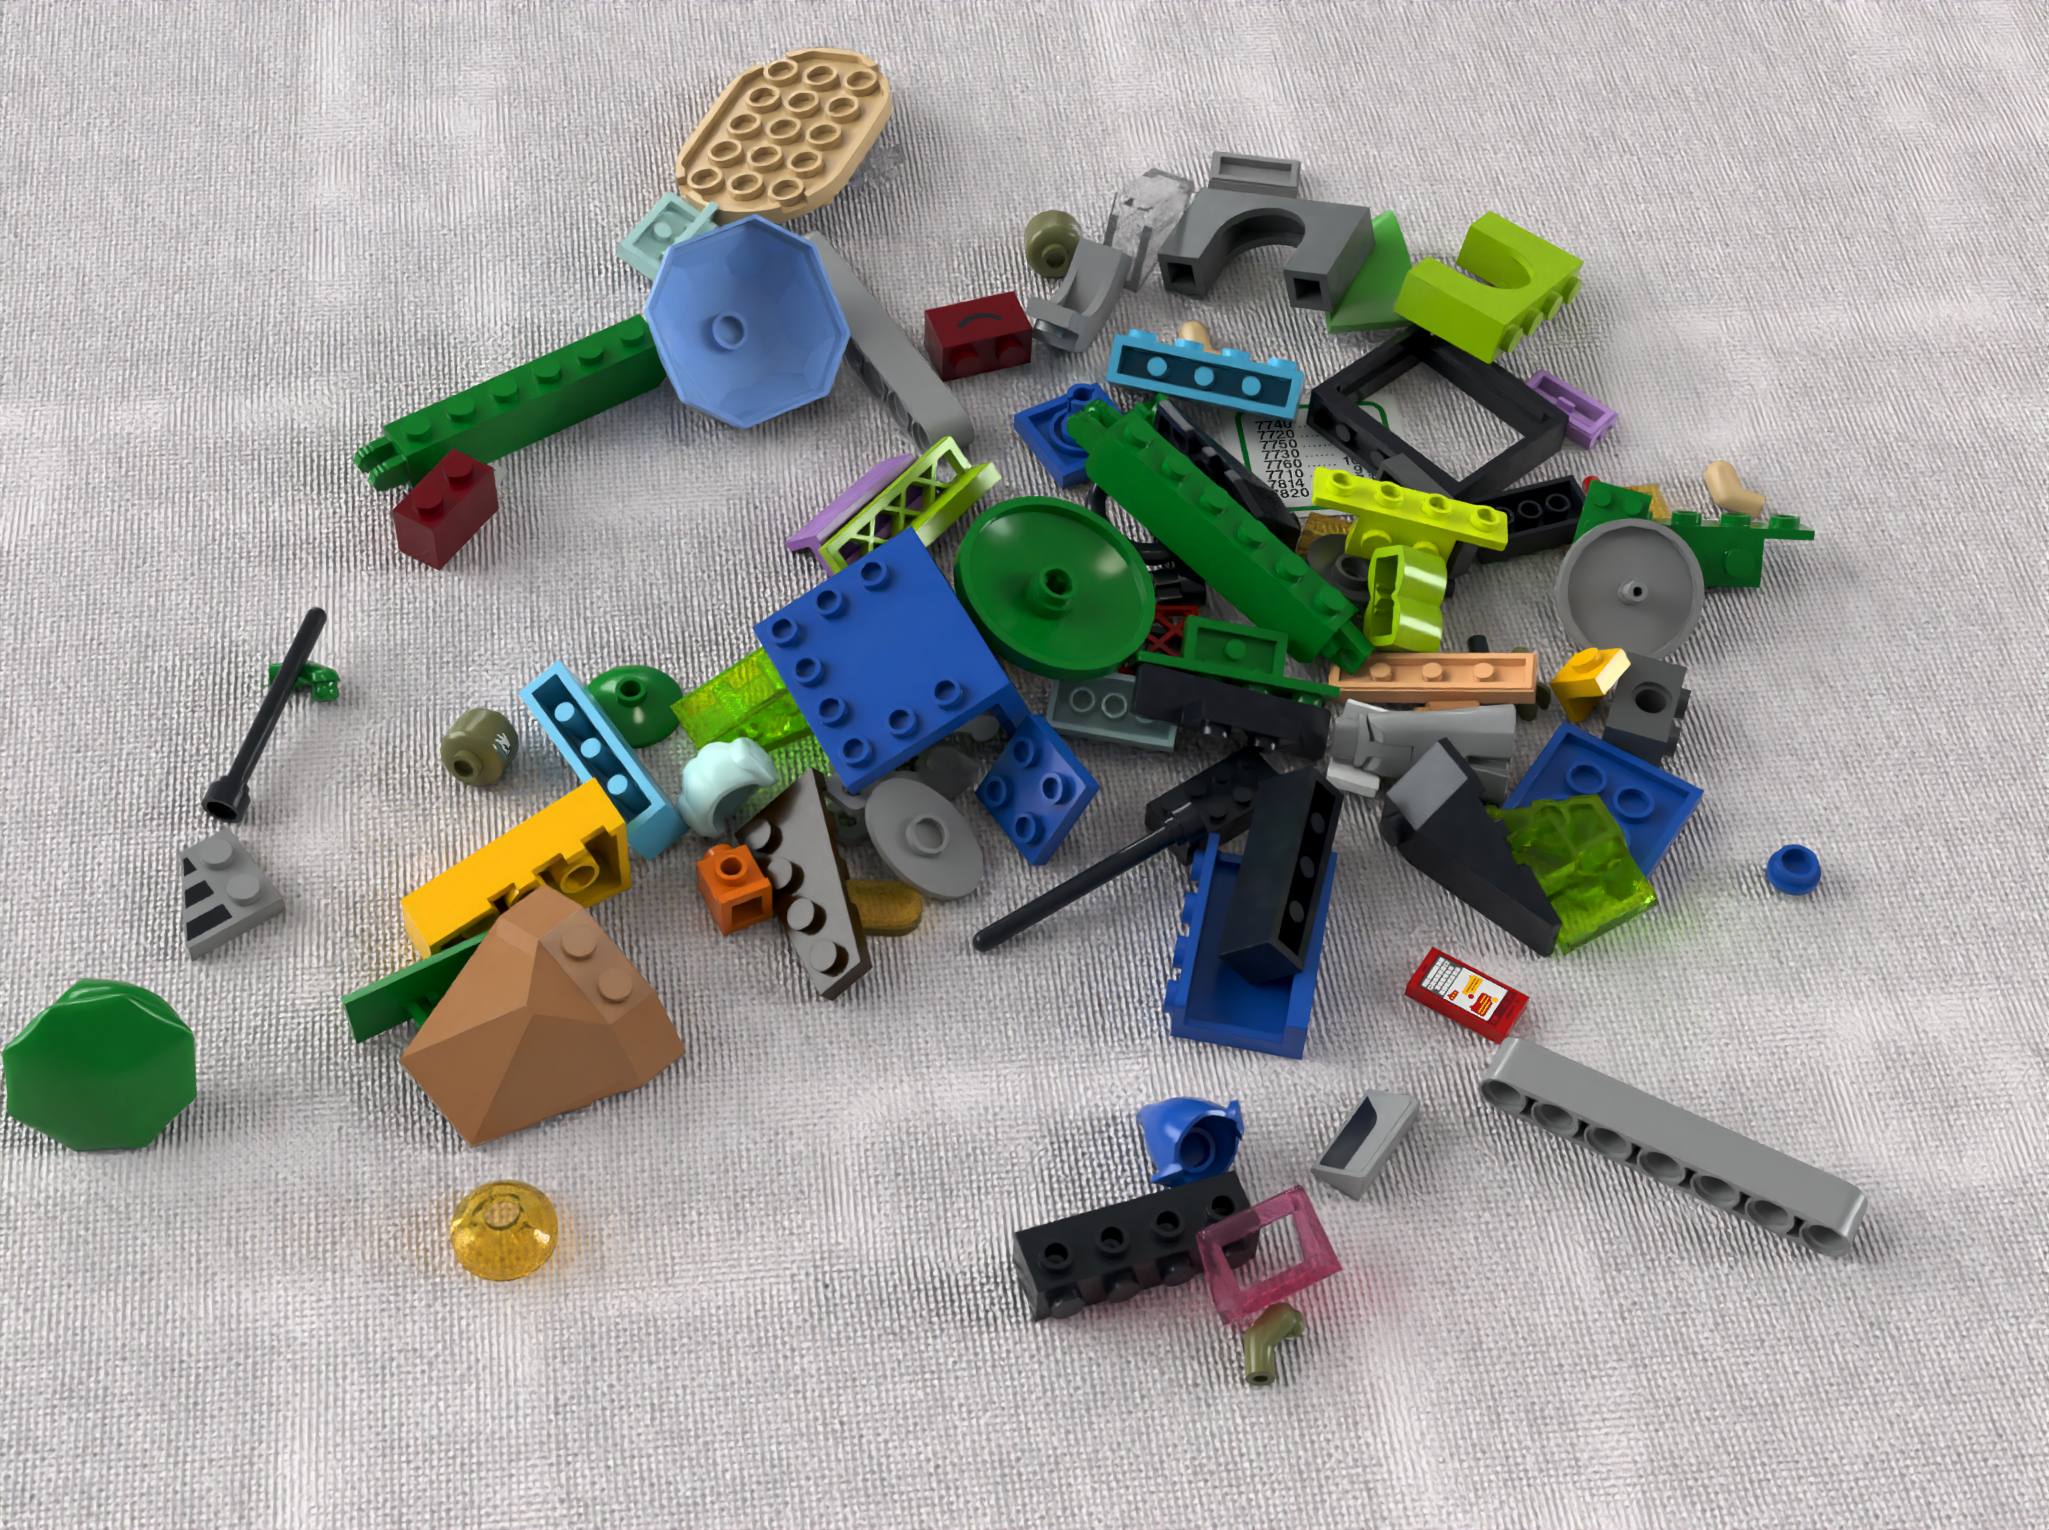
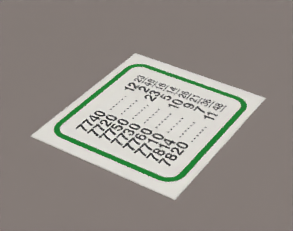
M1394 394L1371 395L1357 404V406L1406 442ZM1310 398L1301 399L1296 424L1219 408L1228 452L1279 495L1286 508L1292 510L1298 518L1353 515L1312 503L1313 474L1318 466L1332 470H1344L1352 475L1372 480L1375 479V476L1306 424Z

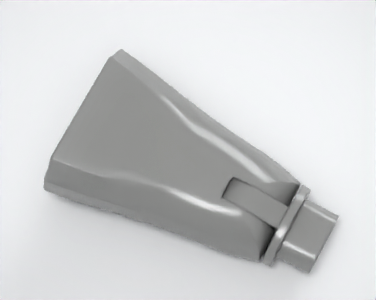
M1513 704L1440 711H1385L1368 714L1367 722L1366 713H1359L1358 719L1335 717L1330 757L1353 759V766L1361 767L1364 770L1381 776L1401 779L1438 740L1447 737L1475 771L1486 789L1483 794L1478 796L1480 800L1501 805L1505 800L1509 774L1508 763H1510L1516 735V708Z

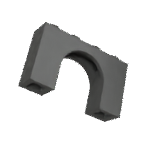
M1201 188L1157 252L1164 289L1166 291L1206 296L1227 264L1238 255L1261 246L1285 245L1297 248L1283 269L1290 307L1334 312L1376 245L1370 207Z

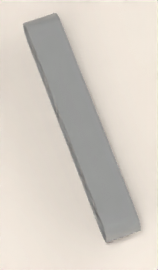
M814 230L801 235V237L815 243L850 329L851 335L843 357L921 455L925 454L942 437L951 435L959 448L973 443L975 438L974 428L964 407L823 234Z
M1509 1037L1501 1042L1479 1084V1092L1490 1105L1826 1256L1840 1257L1849 1252L1868 1207L1866 1195L1858 1187L1845 1180L1519 1037Z

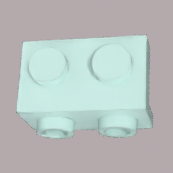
M668 190L619 244L616 256L652 281H655L668 247L718 228V225L713 220L719 205L710 201L703 211L700 212Z

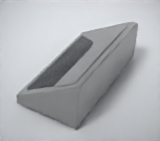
M1367 1089L1310 1169V1173L1360 1201L1415 1123L1421 1101L1407 1095Z

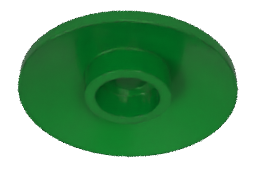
M643 665L616 667L600 674L587 686L632 749L648 747L666 739L677 729L684 715V697L679 685L669 675L652 667Z

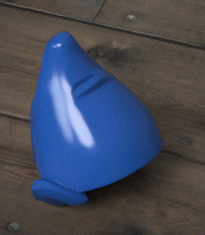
M1181 1096L1160 1103L1146 1104L1137 1113V1121L1144 1130L1147 1151L1151 1160L1160 1171L1152 1176L1151 1184H1158L1169 1188L1226 1173L1237 1154L1239 1139L1242 1140L1244 1134L1241 1106L1238 1099L1230 1101L1226 1108L1209 1100Z

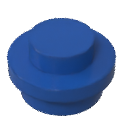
M1792 844L1782 847L1770 857L1766 867V874L1770 883L1779 891L1789 895L1800 896L1812 892L1817 887L1821 878V869L1816 855L1810 849Z

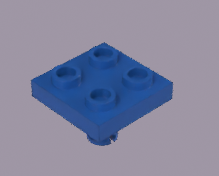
M1097 382L1091 385L1087 383L1074 384L1068 389L1067 394L1014 414V429L1062 490L1090 479L1087 476L1084 465L1090 454L1068 434L1066 429L1067 418L1072 414L1075 415L1080 410L1084 412L1083 406L1096 398L1099 400L1103 399L1104 402L1107 401L1108 406L1114 407L1122 414Z
M1027 714L974 793L1030 865L1041 866L1048 863L1101 786L1042 715Z

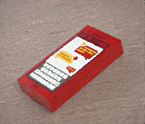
M1434 947L1431 948L1407 983L1404 994L1499 1045L1504 1039L1508 1038L1526 1010L1530 999L1529 996Z

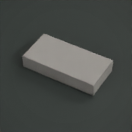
M1213 151L1208 188L1297 199L1301 161Z

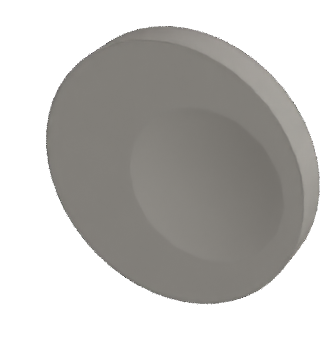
M1645 519L1613 520L1587 531L1566 553L1556 580V606L1566 632L1582 650L1588 648H1597L1598 650L1622 648L1625 654L1628 651L1660 660L1678 649L1696 627L1703 608L1704 580L1694 552L1671 529L1657 522Z

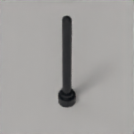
M314 607L307 612L227 776H221L218 781L210 784L201 805L212 817L228 823H239L243 819L251 802L248 795L250 789L247 783L327 621V615L323 609Z
M1187 799L1167 810L1168 816L1161 820V827L978 931L972 940L974 948L979 952H987L1169 846L1174 845V847L1178 848L1185 844L1189 848L1207 838L1208 831L1201 816Z

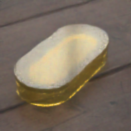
M850 879L846 881L851 903L856 904L858 907L864 935L900 937L913 932L920 925L923 907L922 898L919 892L908 884L893 881Z

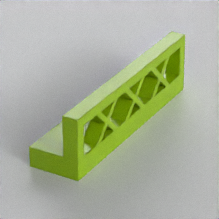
M951 435L942 437L819 548L818 551L832 572L837 574L848 567V564L838 551L848 541L861 544L860 558L873 551V546H881L912 526L927 548L1002 477L992 462L971 467ZM943 454L957 474L949 483L936 481L937 460ZM910 484L923 487L922 508L918 511L905 509L906 488ZM878 513L892 515L891 536L887 540L874 537L875 516ZM862 529V534H856Z

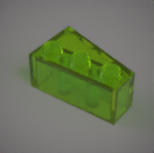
M763 646L670 706L698 751L709 743L717 741L732 743L735 739L743 737L749 738L754 742L756 741L766 753H769L814 734Z

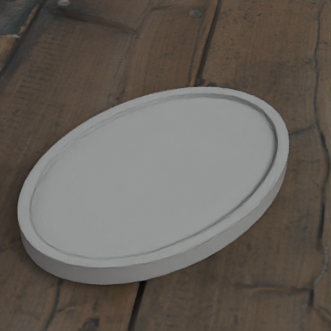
M908 778L886 779L870 792L865 805V821L868 833L879 855L899 878L917 891L940 900L962 899L975 890L983 875L981 848L972 828L950 801L931 787Z

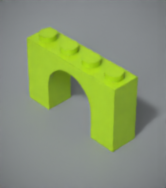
M1489 211L1469 226L1455 264L1498 288L1476 282L1428 256L1407 272L1393 311L1490 364L1504 352L1510 354L1523 336H1532L1540 322L1544 319L1550 321L1563 303L1569 305L1574 300L1582 284V280L1577 277L1584 261Z

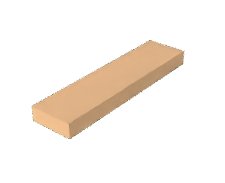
M1373 652L1367 661L1352 675L1331 662L1328 685L1340 687L1339 697L1331 702L1346 703L1348 699L1362 703H1426L1429 701L1478 700L1479 703L1535 704L1538 655L1537 653Z

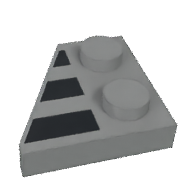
M229 827L180 852L184 942L188 956L192 961L286 911L282 895Z

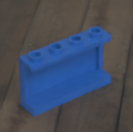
M1209 832L1206 851L1196 849L1192 864L1190 881L1199 882L1197 893L1187 892L1184 902L1181 924L1190 925L1188 937L1178 935L1174 951L1172 968L1182 969L1179 981L1169 979L1166 989L1163 1012L1173 1014L1170 1036L1302 1060L1338 853L1331 852L1303 972L1250 985L1217 956L1243 856L1221 852L1218 849L1220 834Z

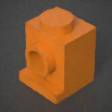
M728 844L716 845L704 854L701 861L696 862L698 889L723 936L773 918L772 885L768 878H764L746 844L734 849Z

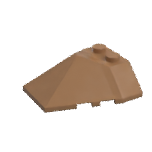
M543 884L499 916L399 1058V1063L470 1148H474L539 1125L542 1120L570 1110L575 1112L587 1108L595 1101L623 1091L626 1094L640 1089L685 1055L686 1049L655 990L582 905Z

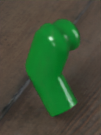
M307 660L294 688L311 686V697L315 702L335 701L339 697L337 683L341 682L336 670ZM282 663L269 664L270 686Z

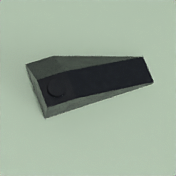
M1169 401L1158 402L1153 424L1154 430L1180 453L1187 456L1198 469L1215 484L1227 491L1231 498L1256 520L1262 522L1273 535L1295 553L1298 539L1301 536L1300 522L1296 514L1286 508L1279 495Z
M1442 738L1386 793L1379 822L1381 833L1385 841L1390 846L1396 847L1409 864L1545 958L1554 952L1562 921L1531 867L1525 863L1519 865L1516 863L1507 839L1511 833L1503 819L1501 818L1493 822L1478 797L1486 791L1478 775L1448 738Z

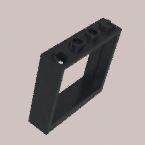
M1415 323L1311 390L1306 424L1376 477L1383 460L1403 453L1457 501L1501 492L1555 455L1562 448L1570 417L1495 361L1487 364L1435 334L1433 336L1430 335V331ZM1421 362H1424L1523 435L1524 438L1458 482L1357 406V404Z

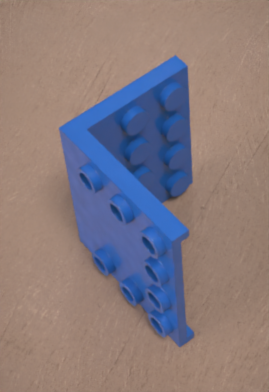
M912 526L752 627L843 784L852 796L989 708L1010 739L1027 714H1032Z

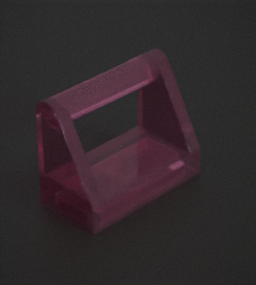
M1301 1185L1293 1186L1196 1233V1240L1213 1303L1224 1325L1251 1315L1343 1270L1309 1197ZM1292 1214L1304 1260L1240 1290L1221 1247Z

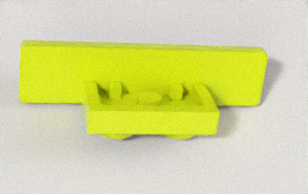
M1318 466L1314 471L1312 503L1317 506L1356 515L1345 541V554L1371 560L1376 548L1404 545L1444 558L1446 564L1456 540L1503 551L1508 543L1507 514L1489 506H1477L1449 499L1437 493L1429 494L1400 487L1392 482H1380L1352 475L1344 470H1332Z

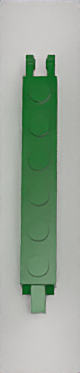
M637 314L384 425L385 436L369 442L367 446L363 445L362 448H359L355 452L353 462L362 473L366 472L368 474L370 472L367 481L377 492L381 491L383 493L385 490L388 491L390 488L393 489L405 483L413 489L452 449L488 464L659 387L666 378V371L660 361L649 325L640 314Z
M1098 398L1084 405V412L1080 410L1075 415L1072 414L1067 418L1066 429L1068 434L1090 454L1084 463L1087 476L1258 628L1289 633L1286 652L1298 663H1312L1321 654L1352 675L1372 655L1375 647L1351 621L1359 609L1348 601L1338 589L1331 586L1306 564L1302 557L1295 554L1273 535L1262 522L1256 520L1231 498L1227 491L1215 484L1198 469L1187 456L1180 453L1157 433L1147 421L1140 418L1132 410L1123 416L1114 407L1108 406L1107 401L1104 402L1103 399L1099 400Z

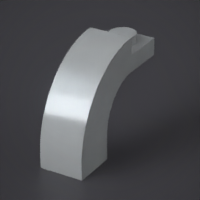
M1080 237L1069 270L1056 294L1049 301L1030 296L1024 314L1037 319L1033 328L1032 338L1072 353H1080L1094 341L1108 320L1122 291L1134 258L1123 251Z

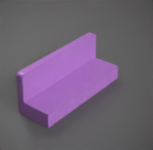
M908 453L877 463L785 542L790 551L810 547L830 577L834 576L835 574L818 549L917 460L913 454ZM910 484L906 488L905 509L918 511L922 507L923 487ZM878 513L875 516L874 537L886 539L891 534L892 515ZM862 529L856 534H862ZM848 541L838 550L848 566L860 559V543Z

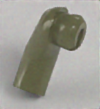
M1279 1302L1269 1305L1245 1331V1380L1251 1385L1265 1386L1275 1381L1274 1348L1282 1339L1293 1341L1295 1336L1300 1337L1304 1332V1315L1301 1311L1293 1309L1289 1303Z

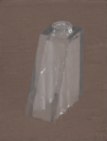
M1152 168L1115 192L1103 245L1123 251L1134 258L1123 289L1135 293L1140 291L1158 264L1157 252L1188 209L1194 181Z

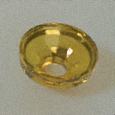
M513 1179L494 1180L471 1190L460 1201L454 1210L451 1220V1245L455 1257L471 1274L491 1281H513L538 1270L550 1258L559 1236L558 1219L547 1196L537 1187L524 1181ZM499 1202L511 1203L519 1210L516 1219L504 1226H494L484 1219L487 1209Z

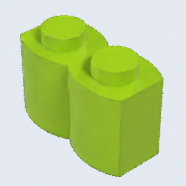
M1404 545L1375 549L1368 570V589L1371 599L1366 609L1363 626L1364 636L1375 647V650L1388 653L1438 652L1443 632L1442 614L1439 607L1443 601L1447 584V569L1444 558Z

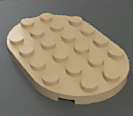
M828 47L807 48L786 52V59L773 61L765 68L759 62L743 71L723 90L679 153L676 162V178L683 200L700 212L703 211L710 201L715 202L719 205V208L716 211L713 222L724 225L753 214H757L776 224L800 217L819 207L832 203L834 196L850 180L885 127L892 112L893 101L888 78H885L879 71L878 64L874 60L860 53L845 49Z

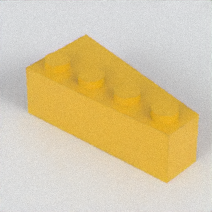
M596 778L590 779L402 898L400 902L407 934L424 960L491 929L500 915L543 884L582 905L585 909L632 888L626 823Z

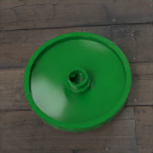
M1045 496L1018 497L1000 502L987 509L972 523L956 553L953 577L958 600L985 640V643L1002 658L1027 672L1062 681H1085L1104 677L1129 662L1151 630L1155 616L1156 600L1152 579L1142 557L1132 543L1115 526L1098 514L1080 505Z

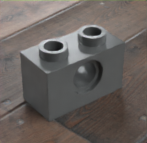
M1627 651L1626 656L1631 665L1618 680L1602 740L1659 768L1663 755L1673 758L1680 736L1681 728L1673 726L1672 722L1673 718L1683 720L1689 702L1691 690L1682 688L1687 667Z

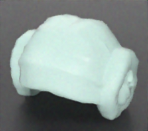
M741 737L735 739L732 743L718 741L709 743L699 751L696 758L690 760L684 767L682 793L677 797L675 808L682 815L684 822L696 833L711 839H720L725 833L724 821L731 818L748 801L750 796L756 793L762 786L770 787L778 782L777 770L766 751L756 741L754 742L749 738Z

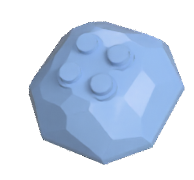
M757 214L668 247L644 308V314L660 361L680 401L705 415L741 430L829 395L851 335L815 243Z

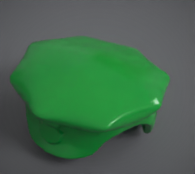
M91 978L77 981L52 1006L47 1007L34 1017L2 1051L7 1088L6 1108L9 1115L74 1151L117 1148L138 1149L146 1147L167 1124L194 1101L197 1094L195 1038L192 1030L180 1019L177 1012L163 998L148 989L128 982Z

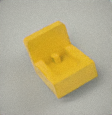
M1588 648L1580 653H1575L1549 684L1570 721L1580 722L1583 721L1631 663L1622 648L1605 650Z

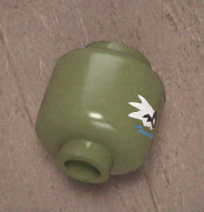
M1059 210L1044 211L1031 219L1025 229L1024 248L1027 263L1035 273L1052 279L1066 276L1080 237H1083L1081 226L1072 215Z
M471 709L461 715L444 736L440 747L441 758L447 770L456 779L473 786L491 785L504 774L516 757L519 748L518 734L503 714L490 709Z

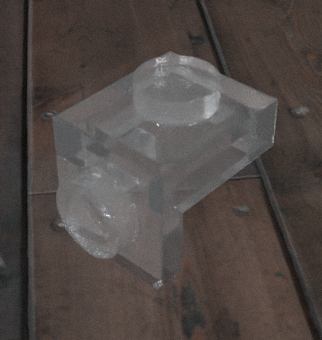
M876 139L849 180L851 187L856 190L871 182L876 189L896 178L898 174L895 168L908 160L901 145L897 144L883 152Z

